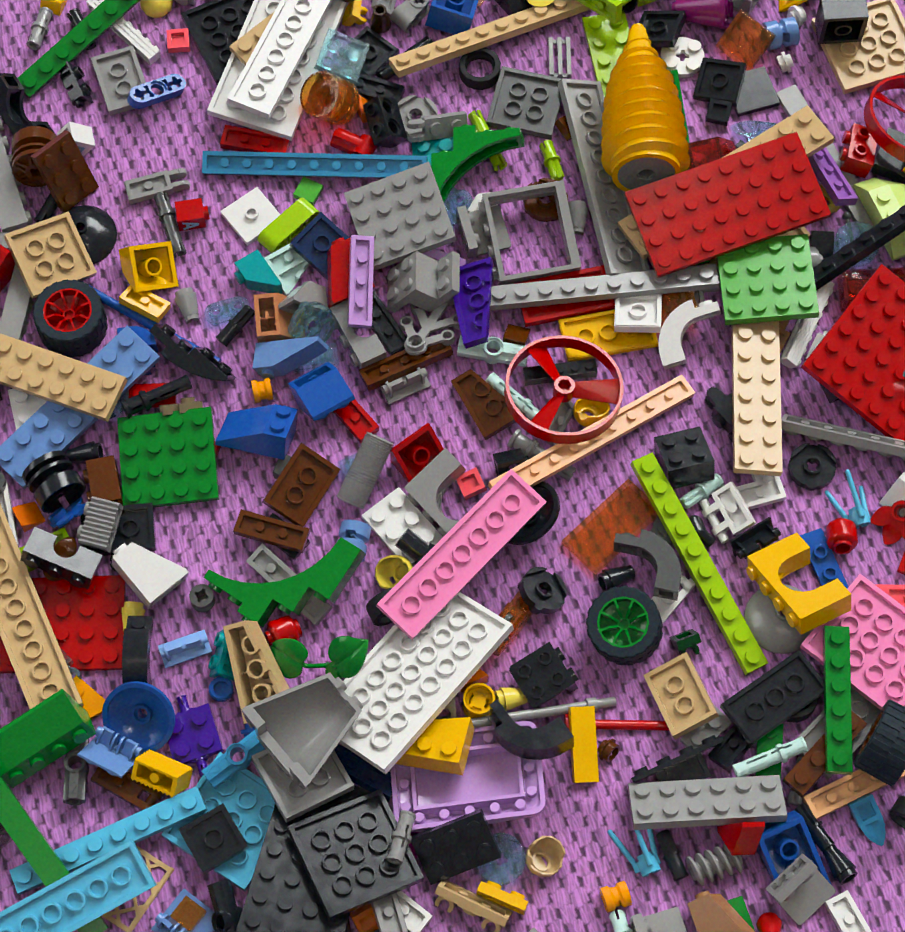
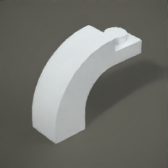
M689 300L679 305L669 314L661 328L658 345L664 369L687 363L682 347L683 336L692 324L721 314L717 301L707 300L699 303V307L695 308L693 301Z

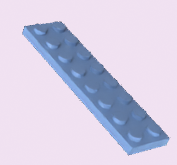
M126 326L87 364L126 377L128 381L120 396L121 398L161 358L129 326ZM47 401L0 445V466L25 490L28 485L24 482L22 474L32 461L51 451L67 450L98 418Z

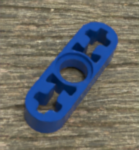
M170 74L131 88L127 97L128 104L135 109H143L175 98L183 93L186 81L179 74ZM158 88L162 94L157 95L151 89Z

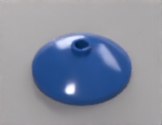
M139 681L121 684L108 695L102 709L103 725L115 731V734H120L117 745L122 737L125 736L127 739L140 744V747L143 748L141 754L146 753L149 749L157 751L169 741L174 732L175 713L173 706L167 696L151 684ZM141 709H145L147 714H143Z

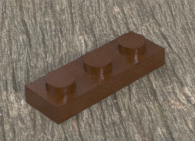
M241 509L233 532L235 535L303 554L310 534V528Z

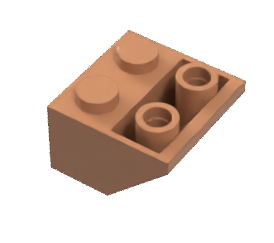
M279 293L253 295L258 343L305 337L303 317L278 309V304L286 297L285 295Z

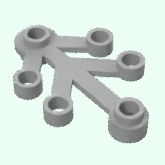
M453 297L434 309L429 318H427L424 309L414 308L415 305L410 304L411 312L417 316L421 330L419 333L415 332L411 316H403L400 319V328L407 335L404 347L408 354L421 355L429 346L439 343L449 346L455 342L454 332L451 330H444L441 334L428 337L430 333L453 327L460 329L459 322H456L458 321L457 314L439 321L447 307L454 305Z

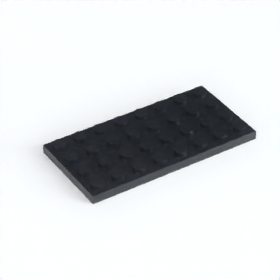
M354 785V790L287 823L275 804L236 932H345L350 912L329 921L291 840L287 827L371 792L363 787Z

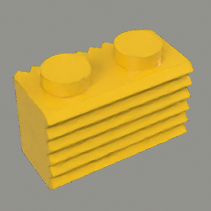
M149 749L146 753L144 752L141 756L139 755L135 758L131 779L132 781L140 782V784L144 783L145 786L148 785L153 790L157 789L162 794H170L172 798L189 787L193 768Z

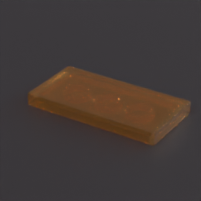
M627 479L561 541V544L596 576L620 553L613 551L615 534L631 533L637 537L642 529L645 530L656 519L657 513L647 495L631 480Z

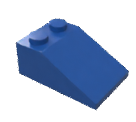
M432 0L425 26L453 35L469 30L478 0Z
M273 404L228 412L215 445L284 460L297 429L298 409Z
M793 810L787 813V821L765 823V829L758 844L757 852L772 881L801 854H804L818 867L817 870L831 884L802 815Z

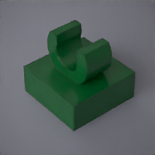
M693 629L669 637L672 646L679 651L680 655L685 653L689 647H692L694 654H699V647L696 644L701 643L699 633Z

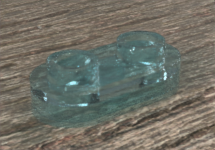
M241 296L211 303L205 309V319L212 326L224 325L229 323L228 320H232L245 305L250 306L246 298ZM238 304L242 305L241 308H235ZM214 311H219V312H220V313L217 314V315H213V314H212Z

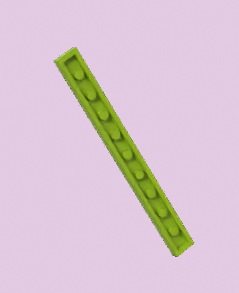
M653 452L632 461L630 466L742 671L747 675L767 665L766 657Z

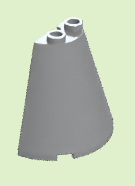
M331 673L241 709L250 728L255 727L256 737L268 754L294 783L298 780L301 782L298 785L302 789H306L311 784L362 712L363 706L356 696L349 697L344 692L347 689L345 683L339 677L334 678Z

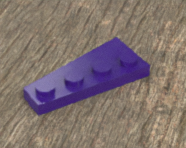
M491 257L460 266L459 293L453 299L463 344L466 349L488 342L493 260Z

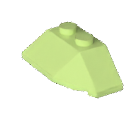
M874 177L853 185L874 226L905 205V184ZM905 231L884 245L892 261L905 257Z

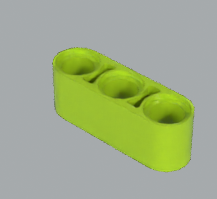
M302 197L264 228L259 234L257 241L272 254L290 244L293 238L320 211Z

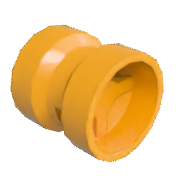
M625 881L617 882L615 887L604 886L599 888L607 913L615 911L616 907L620 905L624 908L632 905L631 896Z

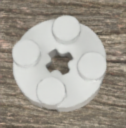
M678 37L675 47H663L660 58L666 62L669 71L678 70L679 78H687L700 71L703 57L705 58L700 41L687 37ZM680 54H685V56L688 58H685L684 61H680V58L676 56H680Z

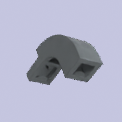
M641 530L640 538L635 537L631 533H616L613 551L640 556L649 561L654 567L656 580L653 596L677 601L681 582V568L673 548L663 538L647 530Z

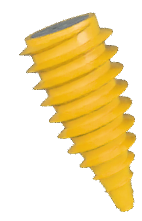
M640 23L633 24L629 29L623 53L619 56L616 65L611 71L610 80L606 87V96L603 103L604 111L602 113V166L612 177L614 184L625 192L688 170L690 166L689 145L686 140L687 130L684 126L685 117L682 113V102L678 97V88L674 84L672 73L667 69L666 62L658 57L657 50L651 46L652 42L648 37L646 28Z

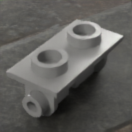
M418 367L417 371L390 383L386 381L385 385L380 386V389L390 405L431 387V384L427 378L428 373L426 369Z

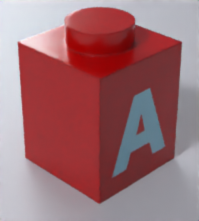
M202 198L174 202L179 231L206 228L205 220L210 219L208 206H203Z

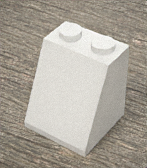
M133 542L128 546L124 543L113 552L111 565L148 609L185 581L189 573L186 568Z

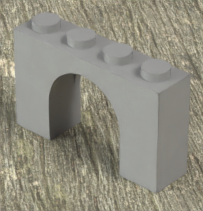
M446 448L404 487L409 493L406 496L415 507L420 504L425 509L422 514L430 523L436 521L440 525L437 530L443 537L459 521L445 517L442 511V497L446 489L466 471Z

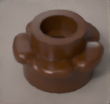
M615 739L603 740L597 749L600 760L604 759L607 762H611L619 753L620 746L616 744Z

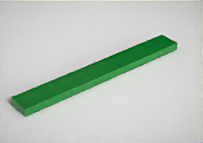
M0 775V823L45 886L70 874ZM100 916L78 928L77 931L104 932L109 927Z

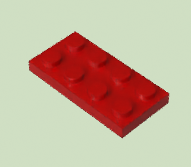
M604 265L518 283L606 275ZM614 299L525 307L520 308L525 327L555 322L558 319L615 309Z

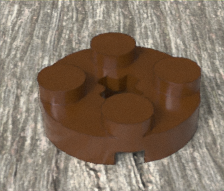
M541 178L538 182H535L533 184L530 183L528 186L554 182L557 180L551 178ZM554 195L548 196L551 202L547 204L539 200L544 199L545 196L523 200L525 212L533 219L541 222L559 219Z

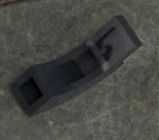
M128 616L127 626L124 629L123 684L139 681L152 685L150 647L153 616Z
M498 699L489 704L490 715L488 717L495 727V738L508 752L525 759L543 760L561 755L574 747V736L560 717L540 728H525L512 720Z

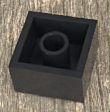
M820 0L814 22L818 44L862 42L869 18L866 0Z
M700 426L654 437L655 457L673 489L714 479L715 460Z

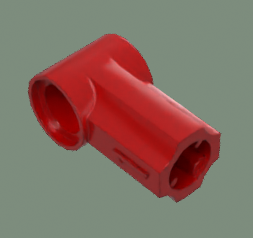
M342 128L335 129L330 141L331 147L348 154L373 155L378 147L374 145L372 136L367 134L359 136Z

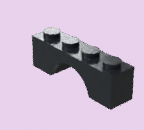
M0 73V115L13 136L20 129L29 126H41L54 132L48 122L28 120L23 108L24 87L15 74Z

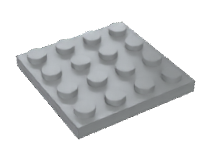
M429 162L344 193L357 234L374 236L373 271L403 261L415 251L425 253L457 241Z

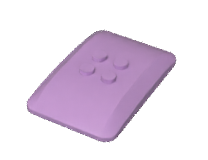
M530 721L515 722L525 728H537ZM493 725L474 728L475 731L463 775L398 764L391 768L394 817L398 823L400 811L407 810L413 812L416 815V819L414 820L411 832H420L482 809L488 824L539 815L546 807L542 760L525 759L508 752L497 742Z

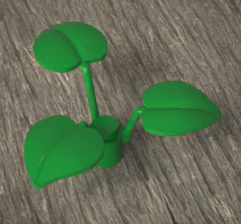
M339 636L333 639L328 649V655L332 661L330 663H305L308 657L307 649L301 642L291 638H282L274 641L271 651L285 678L292 679L300 676L304 667L325 668V674L331 673L334 678L344 679L354 677L360 672L367 656L368 640L350 636Z

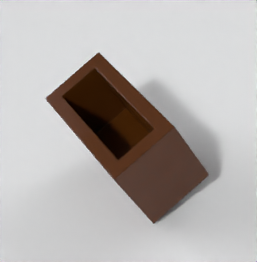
M114 455L86 460L87 469L83 470L85 484L89 483L90 491L86 492L87 500L90 502L93 496L117 502L123 506L122 491Z

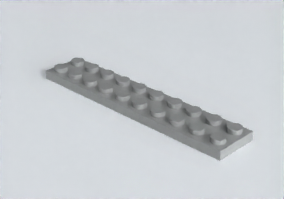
M561 78L558 82V87L606 275L650 271L647 258L642 259L618 227V222L632 213L624 196L625 191H622L614 184L612 177L602 166L601 128L603 125L604 95L600 81Z

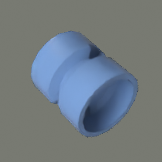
M795 17L782 18L779 23L775 20L762 23L761 33L763 41H770V45L765 46L767 51L780 49L782 45L789 47L799 44L800 33Z
M347 519L341 522L339 537H342L366 553L367 546L365 544L369 542L372 529L364 522Z

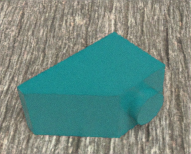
M258 249L234 262L236 270L234 276L240 285L244 283L249 290L265 293H283L282 283Z

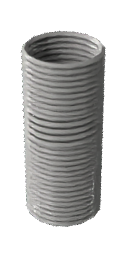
M366 432L350 466L351 469L347 472V477H345L336 496L353 506L364 509L373 487H375L376 479L379 478L378 476H380L379 474H381L380 472H382L381 470H383L384 463H386L385 461H387L386 459H388L394 444L377 435Z

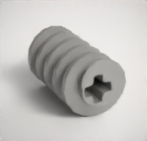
M725 844L723 845V851L720 847L716 846L713 849V853L708 849L705 850L704 857L700 853L694 855V860L690 856L686 857L687 868L692 880H697L701 886H704L705 877L713 883L714 874H717L722 880L723 871L725 870L730 876H733L734 867H736L739 873L743 872L741 855L732 856Z

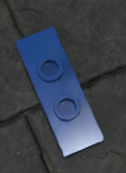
M822 528L800 535L810 547V565L820 586L838 578L848 589L849 586L832 550L827 546Z

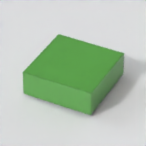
M303 177L293 193V198L300 199L303 197L314 206L324 186Z

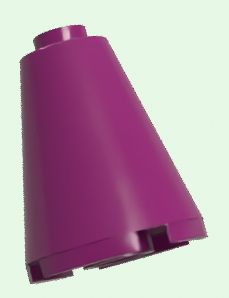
M676 0L672 2V11H685L687 22L720 29L731 28L732 23H728V19L733 17V0Z

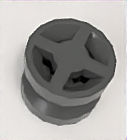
M199 584L191 589L189 598L192 607L196 611L208 612L213 608L215 597L213 590L208 585Z

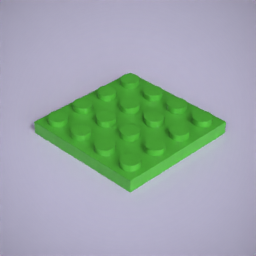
M808 234L772 237L717 257L725 325L819 317Z

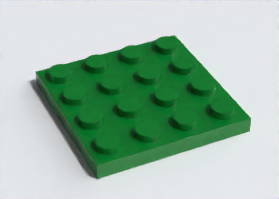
M211 407L188 409L185 413H180L178 410L173 411L171 415H162L161 412L136 415L129 419L128 417L117 418L123 505L153 503L154 508L220 500L213 411Z

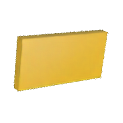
M615 309L558 319L561 335L588 340L602 348L609 355L654 348L659 345L656 333L614 332ZM564 348L567 362L595 358L577 349Z

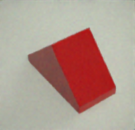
M740 822L717 826V831L732 856L755 855L765 829V822Z

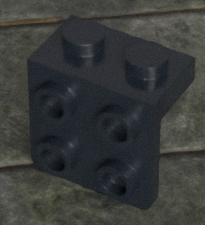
M550 642L514 663L509 668L510 673L533 708H538L566 689L569 693L578 689L575 683L579 680L571 667L566 669L562 662L566 658L559 647L554 649Z

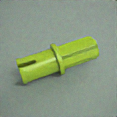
M545 140L543 141L545 147L543 143L539 145L544 157L543 164L548 168L551 179L563 180L564 173L560 165L561 158L555 151L553 141Z

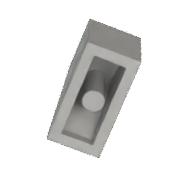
M313 281L304 282L278 304V309L310 320L316 319L328 312L326 287Z

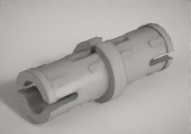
M47 7L39 9L37 19L31 25L32 31L26 44L32 50L40 49L42 40L49 31L48 25L53 11Z
M407 810L400 811L396 830L391 835L392 844L386 858L390 863L403 864L407 844H410L412 840L410 834L416 819V815L413 812Z

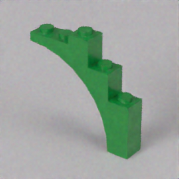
M465 124L461 127H453V151L443 150L439 153H431V168L443 202H445L451 189L462 176L474 166L493 155L524 147V137L521 129L508 127L502 130L478 132L476 125Z
M341 537L329 553L315 565L298 575L281 581L246 583L225 578L211 570H208L203 578L210 582L208 586L219 594L222 590L230 594L227 599L240 606L237 611L244 615L241 620L257 621L259 626L264 627L276 607L288 615L291 612L299 615L312 594L324 603L327 600L335 603L366 553Z

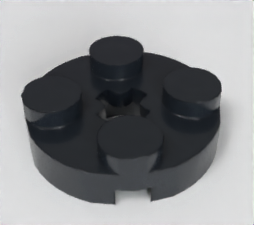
M802 444L791 454L788 464L789 475L798 486L809 491L822 489L829 485L835 476L836 458L824 445ZM807 463H816L817 471L809 470Z
M544 567L530 569L518 583V589L523 601L528 605L530 612L536 615L557 612L565 603L564 600L567 596V588L561 577L555 572L553 575L546 572L547 568ZM539 587H541L542 590H546L547 593H542Z

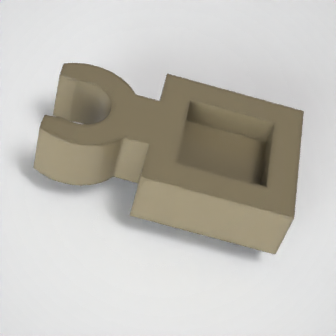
M195 397L181 398V403L159 405L162 415H171L173 411L178 410L180 413H185L188 409L203 408L202 401H195Z

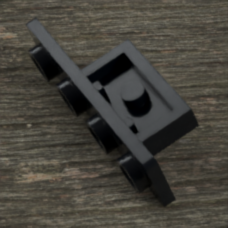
M712 735L702 740L703 745L694 749L691 745L678 751L680 756L671 759L670 756H666L656 761L657 766L650 770L645 766L634 771V777L630 781L631 783H637L654 774L658 782L709 778L712 775L701 753L722 744L724 738L723 736L716 738L715 735Z

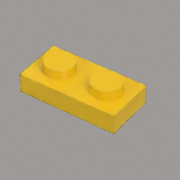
M130 285L119 297L120 304L156 323H159L171 309L170 302L149 291L134 293Z
M487 881V883L480 882L477 895L519 914H525L529 901L524 900V895L515 891H511V893L503 891L499 884L492 881Z

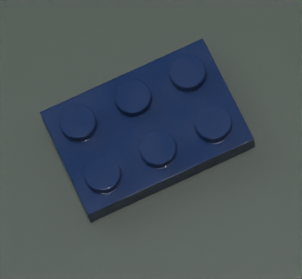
M320 212L290 242L289 246L328 280L327 252L332 245L331 243L336 239L343 237L346 240L349 237Z

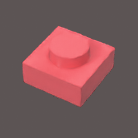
M188 28L166 30L168 53L190 52Z
M477 467L463 473L456 479L465 500L487 491Z

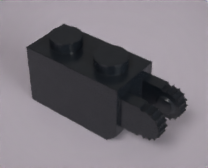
M711 387L707 390L705 403L712 410V421L718 428H724L729 433V439L733 442L732 393L726 396L717 387Z

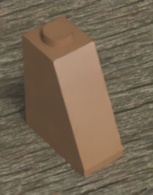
M704 891L695 895L696 900L687 903L697 932H755L721 894H710L709 891Z

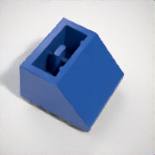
M329 361L288 383L297 405L313 421L326 418L329 413L346 407L349 402L355 399L338 369Z

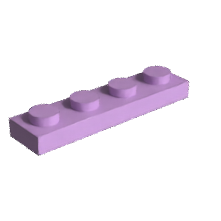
M351 235L347 327H372L374 236Z

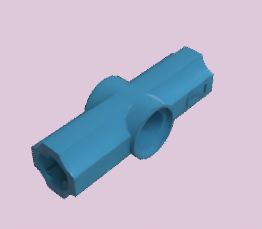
M255 730L238 743L231 744L223 755L201 771L214 789L238 771L248 768L252 761L251 756L265 750L257 739ZM244 752L245 756L241 761L235 762L232 760L235 753Z

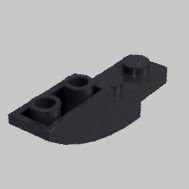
M155 324L149 331L166 346L161 354L181 369L211 380L234 381L236 379L231 373L232 369L224 362L220 363L214 358V352L207 347L193 348L188 341L180 340L175 335L176 331L168 324Z

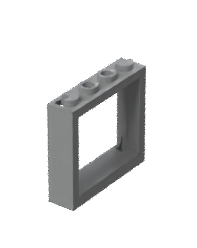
M563 180L482 194V200L478 202L480 215L485 216L486 223L483 224V232L485 237H489L490 245H487L488 256L494 261L495 267H493L492 276L494 281L498 280V285L515 284L581 270V262ZM554 195L568 265L505 276L491 206Z

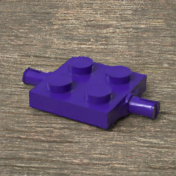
M181 695V698H176L180 712L175 715V728L168 741L173 760L185 765L196 764L199 776L202 777L204 774L201 771L207 767L206 760L212 755L223 752L224 749L210 705L207 703L196 708H189L186 695Z

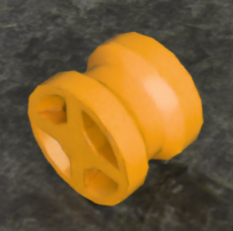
M270 377L259 382L257 380L251 381L255 403H260L264 399L268 401L274 400Z

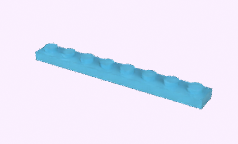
M195 786L54 851L71 873L132 839L135 843L140 842L208 810L198 786ZM29 862L9 870L19 895L44 885Z

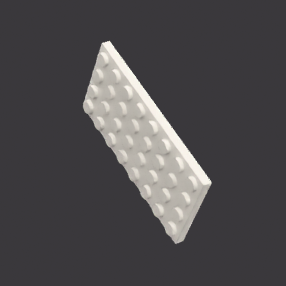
M254 0L238 39L272 14L281 0ZM332 0L270 119L228 104V96L245 67V64L233 52L209 104L207 114L292 141L348 2Z
M459 592L413 640L394 625L367 654L360 672L354 677L345 678L343 681L347 687L344 692L349 697L356 696L363 708L358 718L340 741V744L387 774L514 630L513 624Z

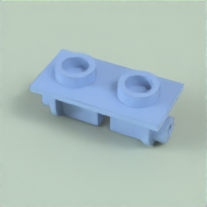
M205 630L158 646L165 668L212 652Z

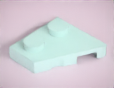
M290 244L264 257L282 283L285 296L291 293L309 266V263L289 246Z

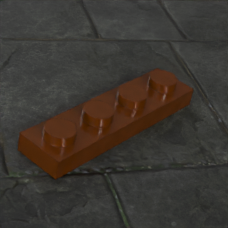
M442 343L427 347V350L421 355H410L403 350L359 369V375L368 391L385 385L386 381L390 383L417 371L418 367L422 369L453 355V350L450 345L446 346Z
M851 710L853 741L866 727L867 723ZM825 733L783 779V782L801 798L826 771Z

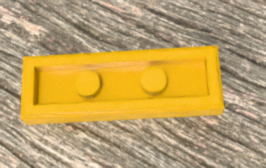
M595 706L568 707L569 730L574 736V747L571 748L572 783L599 782Z

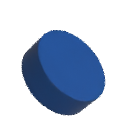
M224 677L213 679L209 685L210 696L217 702L229 700L234 693V686L231 680Z

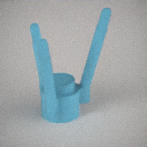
M847 469L845 473L855 503V507L848 510L849 515L847 516L828 490L825 491V494L842 518L853 521L857 529H859V525L861 527L868 526L871 523V517L868 512L863 486H859V500L850 470Z
M647 829L651 847L649 852L640 830H635L643 854L637 857L638 862L635 861L613 831H607L614 843L630 862L636 874L640 872L642 877H646L650 873H656L661 870L659 865L661 861L657 853L653 829Z

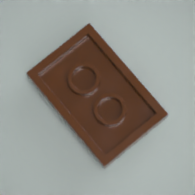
M63 131L31 155L57 206L64 213L99 187L69 131Z
M300 443L262 503L293 524L304 527L341 469L303 443Z

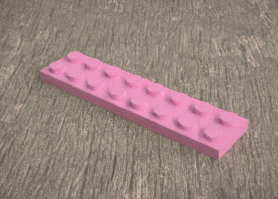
M510 469L377 603L376 607L413 640L528 523L547 501L517 473Z

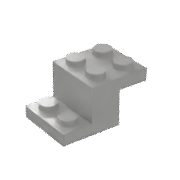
M415 251L391 268L387 275V310L395 313L410 303L428 312H432L457 295L460 288V254L451 251L437 261Z

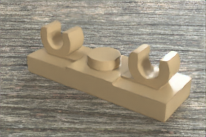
M446 879L439 883L435 894L439 895L435 901V906L438 907L442 900H447L449 902L447 912L449 913L457 904L468 915L482 916L485 918L481 924L482 929H485L487 924L492 922L496 926L494 932H500L502 926L505 927L513 913Z

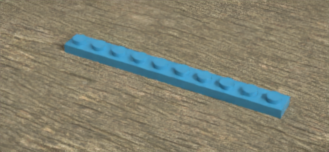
M203 151L202 174L386 178L426 163L427 156Z

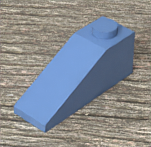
M319 336L259 342L255 346L252 368L264 379L285 376L328 351L329 346Z

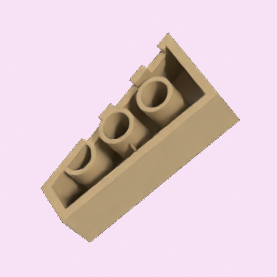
M244 620L223 626L241 709L290 689L257 621ZM242 713L244 724H248Z

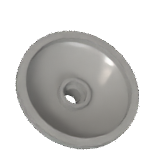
M783 584L791 590L801 591L791 585ZM760 589L752 595L746 605L744 619L758 645L767 651L779 654L796 652L801 649V644L813 631L812 629L801 635L795 627L792 628L788 624L786 617L781 616L775 609L768 595H763Z

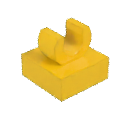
M362 0L348 2L343 15L342 25L352 26L354 23L362 25L367 21V19L360 16V14L365 15L368 12L367 8L361 6Z

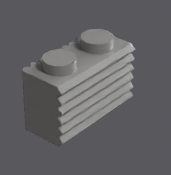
M92 496L91 501H87L84 507L85 521L84 525H80L77 531L78 543L85 547L110 553L124 506L117 502Z

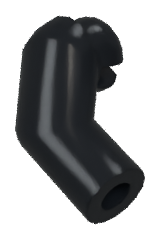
M690 516L689 519L702 543L707 548L710 547L716 539L706 530L703 520L699 516Z

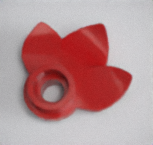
M904 500L895 502L892 507H880L871 517L870 521L872 524L883 527L882 536L885 545L894 544L902 537L905 539V516L900 517L899 511L905 508Z

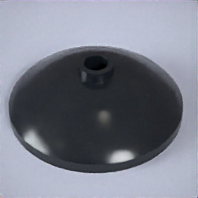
M89 205L72 207L69 210L71 218L77 229L84 227L83 230H78V233L92 263H98L110 254L116 244V225L111 216L98 207Z
M542 481L532 487L547 502L508 542L509 544L524 545L532 543L543 537L552 528L559 515L560 499L551 485Z

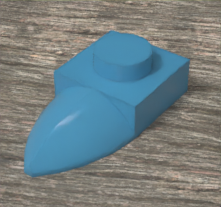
M869 793L848 803L853 818L864 835L875 844L883 846L886 835L885 823L873 794Z

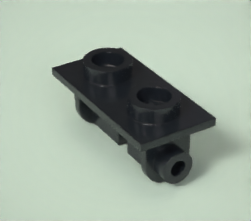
M66 61L68 68H63L60 71V78L65 89L69 90L74 87L67 92L72 104L76 105L77 108H81L87 100L94 103L91 94H93L92 89L83 80L84 72L78 65L74 66Z
M771 517L757 523L730 540L735 557L747 559V556L761 550L758 545L759 542L766 547L779 539L781 532L777 527L773 528Z

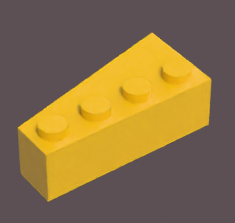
M471 717L434 719L396 764L463 775L475 731Z

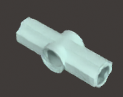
M460 335L457 356L484 360L489 364H510L514 356L526 345L503 342L498 337H489L487 343L466 349ZM496 349L498 352L490 353L488 350ZM527 357L517 366L526 367Z

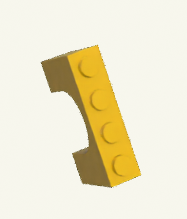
M798 533L747 556L748 567H746V572L749 578L757 582L763 595H768L775 609L778 612L781 611L785 615L788 624L792 628L795 627L801 635L851 611V593L838 578L817 589L805 592L791 590L782 584L781 580L785 576L810 564V547Z

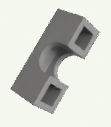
M348 300L330 307L331 317L328 318L333 330H339L341 334L339 340L344 349L349 348L351 352L349 357L354 367L359 366L361 369L387 358L386 351L376 333L369 337H360L354 333L358 327H347Z

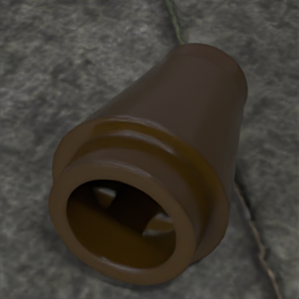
M378 4L373 8L370 20V28L376 33H385L391 28V20L386 7L382 4Z

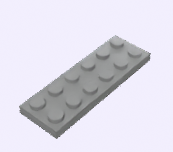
M780 775L628 783L634 830L728 825L740 822L767 823L787 821V810Z

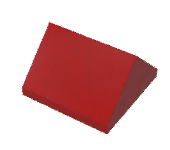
M429 423L425 424L390 450L391 463L408 483L444 450Z

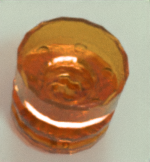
M318 71L311 74L305 80L301 88L300 101L304 111L312 117L332 125H343L356 115L360 96L358 89L353 83L330 72Z

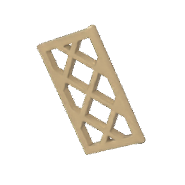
M138 846L137 848L140 854L145 857L146 865L150 872L151 869L161 867L167 872L160 882H157V885L151 888V895L144 905L138 906L137 897H134V907L119 910L118 906L115 908V911L102 915V917L125 932L133 931L174 871L173 867H169ZM135 911L136 917L129 927L121 923L120 914Z

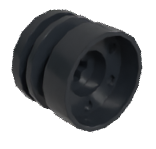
M61 450L51 451L38 457L25 468L22 474V478L26 485H28L27 487L30 492L35 493L34 498L41 510L48 514L63 507L58 500L60 497L64 496L70 505L79 499L86 490L83 480L78 472L73 470L74 466L69 461L66 453Z

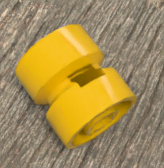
M475 683L466 688L463 694V711L466 717L477 718L490 715L489 704L495 701V694L490 686L484 683Z

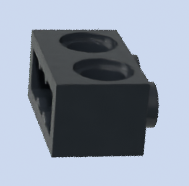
M377 95L363 105L374 145L394 148L407 139L395 98Z

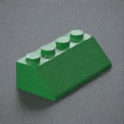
M61 689L1 728L0 775L10 787L14 788L94 736L96 731L88 712L67 692Z

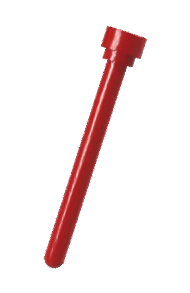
M565 714V715H564V723H565V725L567 726L568 729H569V714ZM595 720L596 730L670 731L665 721Z

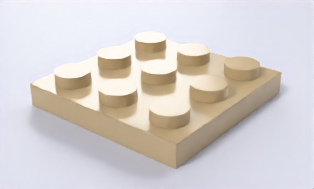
M69 211L4 235V239L32 299L38 297L43 292V289L47 286L49 287L52 283L67 279L82 281L97 274Z

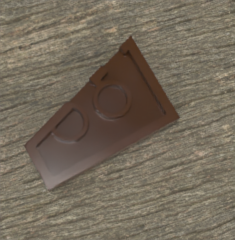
M472 369L451 380L485 440H488L516 422L507 408L505 397Z

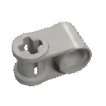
M405 0L394 9L390 20L403 31L409 33L408 30L413 26L416 27L429 13V0Z

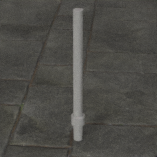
M585 698L582 702L516 711L508 714L514 722L569 714L568 707L595 706V712H598V709L615 707L616 698ZM488 716L471 718L474 728L492 725Z

